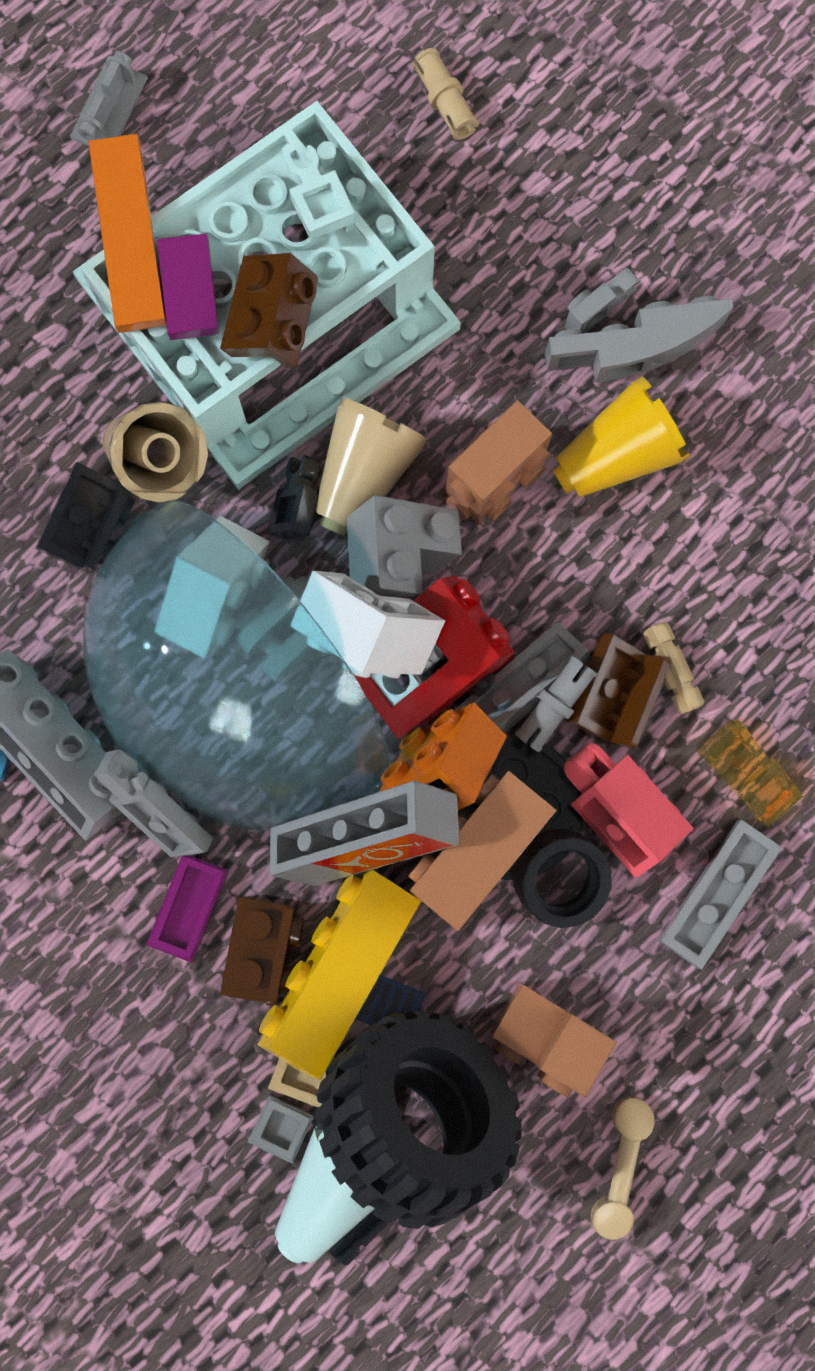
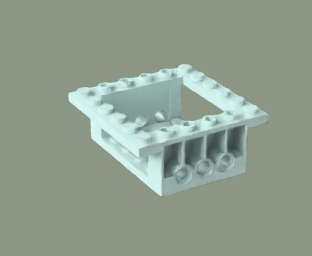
M316 101L151 216L161 285L162 278L157 239L207 233L213 279H224L232 284V289L227 296L216 299L220 334L170 340L167 326L118 334L169 401L186 410L196 424L201 426L206 435L209 453L235 487L240 490L335 421L337 408L343 398L360 403L459 331L461 322L433 288L435 246L323 107ZM311 145L318 153L321 176L331 171H336L355 211L356 222L312 241L308 237L302 242H292L284 236V233L289 226L302 224L290 198L289 189L299 184L294 182L287 172L286 155L290 153L292 161L296 166L306 167L311 163L307 155L306 146ZM102 250L72 272L83 289L116 330L104 250ZM256 251L266 252L267 254L292 253L318 276L316 296L312 303L305 332V342L301 350L375 297L379 299L395 319L393 322L250 425L246 422L239 395L282 364L272 357H231L220 349L243 256H248Z

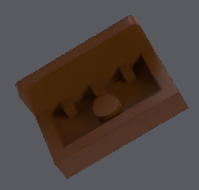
M292 253L243 256L220 349L231 357H272L286 368H296L301 348L305 342V332L312 303L316 296L318 276Z
M601 633L588 664V667L595 671L597 676L591 680L571 707L575 712L569 719L566 718L565 721L604 743L635 749L646 729L647 721L670 667V661L662 656L646 655L614 634Z

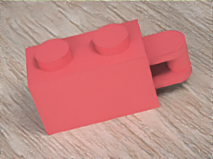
M588 743L564 764L566 776L582 793L570 805L635 878L661 862L694 829L682 816L680 810L665 797L649 779L647 773L628 754L615 764L601 747L594 743Z

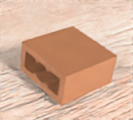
M517 400L448 466L445 492L449 496L446 499L448 506L451 509L458 510L461 519L467 520L470 517L477 525L487 516L492 520L497 519L512 503L513 500L509 496L520 484L525 488L530 487L544 472L545 467L542 464L550 456L547 449L552 432Z

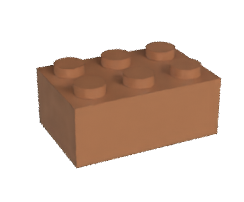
M510 771L501 780L493 774L482 786L474 802L478 805V808L469 819L461 813L458 815L459 845L443 849L436 859L429 853L426 854L408 876L415 882L409 891L457 931L460 930L557 811Z

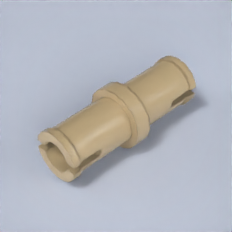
M428 48L421 51L415 57L416 61H413L412 65L429 92L427 97L431 107L434 110L440 111L455 140L469 137L476 131L474 127H478L479 121L473 115L462 96L463 87L457 78L451 77L437 49Z

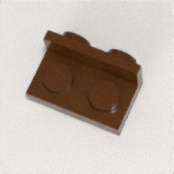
M238 896L220 995L263 1002L269 1006L279 1005L281 996H286L290 990L285 987V984L294 968L287 966L290 946L299 948L304 918L296 917V906Z

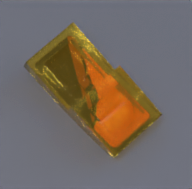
M732 719L697 749L750 812L766 827L771 826L804 797L778 761L767 757L739 720Z

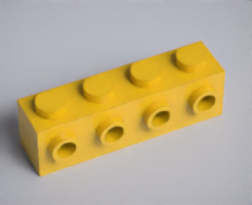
M373 869L348 876L336 896L340 904L332 918L325 917L316 928L311 939V943L315 944V947L306 962L301 960L293 968L285 984V987L290 990L280 1007L274 1005L268 1011L259 1028V1032L263 1036L257 1044L258 1046L307 1076L319 1080L323 1077L421 903V900Z

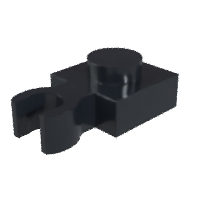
M305 454L302 455V460L290 457L286 468V487L277 489L267 534L281 539L308 537L310 535L311 527L317 516L315 508L319 491L313 489L312 485L319 473V460Z

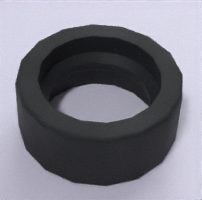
M564 828L545 830L535 836L515 861L513 867V887L520 902L543 924L557 928L576 927L594 918L606 904L612 887L611 867L604 853L580 833ZM569 850L578 853L584 858L588 866V877L584 888L575 898L564 904L553 905L546 903L539 897L535 889V879L539 868L549 857L560 851Z

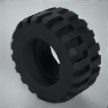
M408 1010L404 1014L395 1012L385 1016L378 1023L370 1026L335 1057L326 1069V1078L320 1082L317 1101L322 1103V1105L315 1110L317 1130H323L324 1137L319 1141L324 1158L330 1157L335 1166L332 1174L339 1185L345 1182L353 1191L350 1197L362 1208L368 1205L375 1208L373 1215L388 1223H392L399 1218V1225L404 1228L419 1229L423 1225L430 1228L443 1225L492 1195V1192L502 1187L509 1178L510 1168L516 1165L520 1145L515 1142L520 1140L522 1136V1119L516 1117V1111L519 1110L520 1106L516 1091H510L507 1083L510 1080V1076L504 1065L499 1067L493 1059L492 1055L495 1052L486 1042L480 1044L474 1039L473 1035L475 1032L465 1025L459 1024L454 1026L451 1024L452 1018L433 1013L428 1017L427 1012L422 1010ZM394 1083L413 1090L430 1106L442 1131L443 1153L424 1145L407 1128L397 1108Z

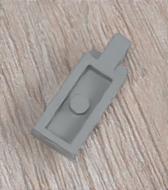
M118 749L105 753V757L97 771H95L94 777L111 791L112 795L109 801L170 857L208 851L213 837L199 825L194 815L184 811L168 796L167 790L161 784L153 781L151 778L149 779L147 774L139 772L137 761L122 750Z

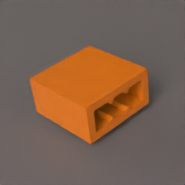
M475 702L457 712L453 709L447 710L430 727L424 730L417 727L403 738L399 744V749L401 750L399 757L384 771L380 778L383 785L379 792L411 781H418L457 794L458 810L465 808L475 802L507 736Z

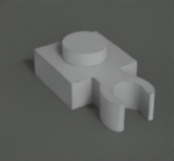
M627 267L616 275L609 284L604 282L592 293L589 289L582 291L568 306L569 314L565 329H578L582 333H587L610 315L614 307L628 299L637 290L634 286L640 280Z

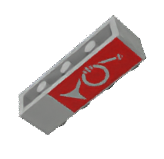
M411 781L271 827L270 876L316 886L459 845L457 794L418 781Z

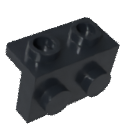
M76 462L35 549L86 573L94 571L97 564L105 567L116 544L115 541L109 539L116 522L122 525L126 522L135 499L129 497L130 492L121 483Z

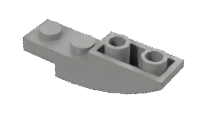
M702 296L693 299L690 303L671 305L668 301H658L646 305L643 309H639L633 328H628L625 324H614L604 327L600 332L582 333L578 329L561 331L555 337H549L545 351L547 371L593 366L595 383L618 380L647 372L688 353L713 335L724 325L732 311V298L717 300L714 296Z

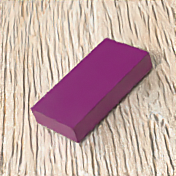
M207 233L157 239L167 332L170 340L219 335L211 253Z
M190 855L181 856L146 945L193 963L229 870Z

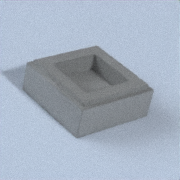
M270 1094L248 1143L293 1164L315 1115Z

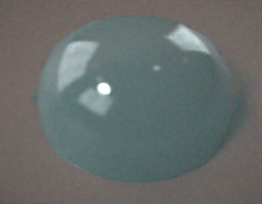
M170 500L162 502L147 514L141 513L136 516L130 523L131 527L122 535L104 559L92 584L84 616L83 657L88 684L99 715L119 749L137 761L139 772L147 774L149 779L151 778L153 781L161 784L167 790V795L182 807L223 825L252 831L271 832V827L378 793L383 785L380 778L389 767L390 762L387 744L378 719L349 666L317 621L288 586L235 534L194 506L185 502Z

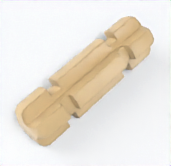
M663 622L649 627L643 632V637L649 650L654 648L656 652L654 656H662L670 661V667L664 683L668 691L673 690L675 694L671 698L677 711L680 714H685L698 709L704 704V699L698 686L693 688L691 684L694 677L679 645L674 646L672 642L676 638L670 625L667 622Z

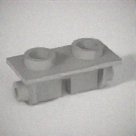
M116 51L114 56L107 57L73 128L70 139L89 146L88 141L121 136L148 79L147 75L132 70L130 67L132 60L125 53Z

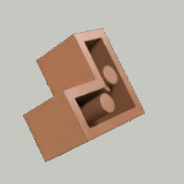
M520 982L489 1033L494 1039L498 1040L494 1050L520 1065L524 1057L530 1060L540 1069L537 1076L542 1079L541 1082L566 1098L570 1096L572 1090L586 1097L617 1043Z

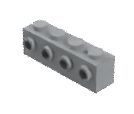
M9 649L0 653V749L77 833L87 841L122 813L109 801L112 795L111 791L94 777V773L97 771L106 752L102 749L98 737L91 730L83 729L70 715L66 703L58 695H51L38 681L37 674L29 663L19 660Z

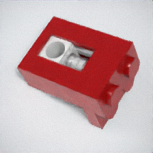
M457 575L440 578L414 600L417 604L444 619L445 623L423 673L408 674L410 683L407 689L399 684L397 678H391L383 674H371L369 678H363L349 673L398 740L404 738L417 727L422 728L478 681L490 673L501 670L514 659L512 654L515 652L510 647V636L506 629L495 618H488L479 603L480 596L475 588L467 580L459 579ZM445 655L449 661L430 676L428 673L431 671L430 668L433 665L438 666L437 662L440 659L445 660Z

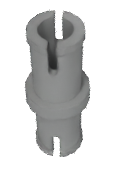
M573 655L548 691L542 689L537 696L541 699L520 729L515 732V735L526 743L536 728L539 727L538 731L529 741V746L538 752L543 749V745L563 718L569 719L575 711L571 707L591 680L597 676L595 671L585 665L578 677L573 681V678L584 665Z

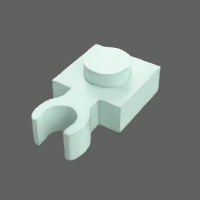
M308 145L306 146L307 155L311 162L308 166L303 168L296 166L292 161L290 153L286 155V165L290 178L299 184L289 189L290 198L310 241L356 222V217L336 171L334 170L321 176L318 153L313 146Z

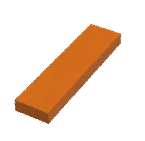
M138 134L90 140L88 143L115 328L118 333L167 326L143 157Z

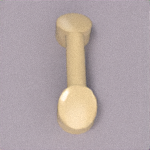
M627 1096L620 1099L613 1108L612 1121L615 1128L621 1133V1139L609 1196L602 1197L596 1201L591 1210V1222L594 1225V1229L600 1236L609 1240L625 1237L630 1233L634 1225L632 1211L627 1206L640 1142L652 1133L655 1124L651 1107L636 1096Z

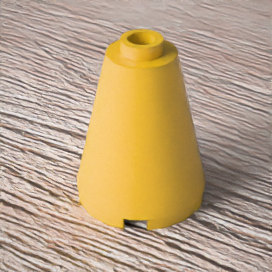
M643 376L633 381L556 456L560 466L552 471L566 494L575 490L579 497H583L677 465L690 457V453L682 448L686 443L661 399L658 398L652 401L646 390L652 386Z

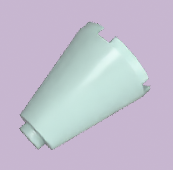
M316 1126L275 1229L280 1252L287 1259L295 1263H302L303 1261L313 1263L375 1209L370 1205L362 1208L350 1197L353 1191L345 1182L339 1185L332 1174L335 1166L330 1157L324 1158L319 1141L324 1137L323 1130H317Z

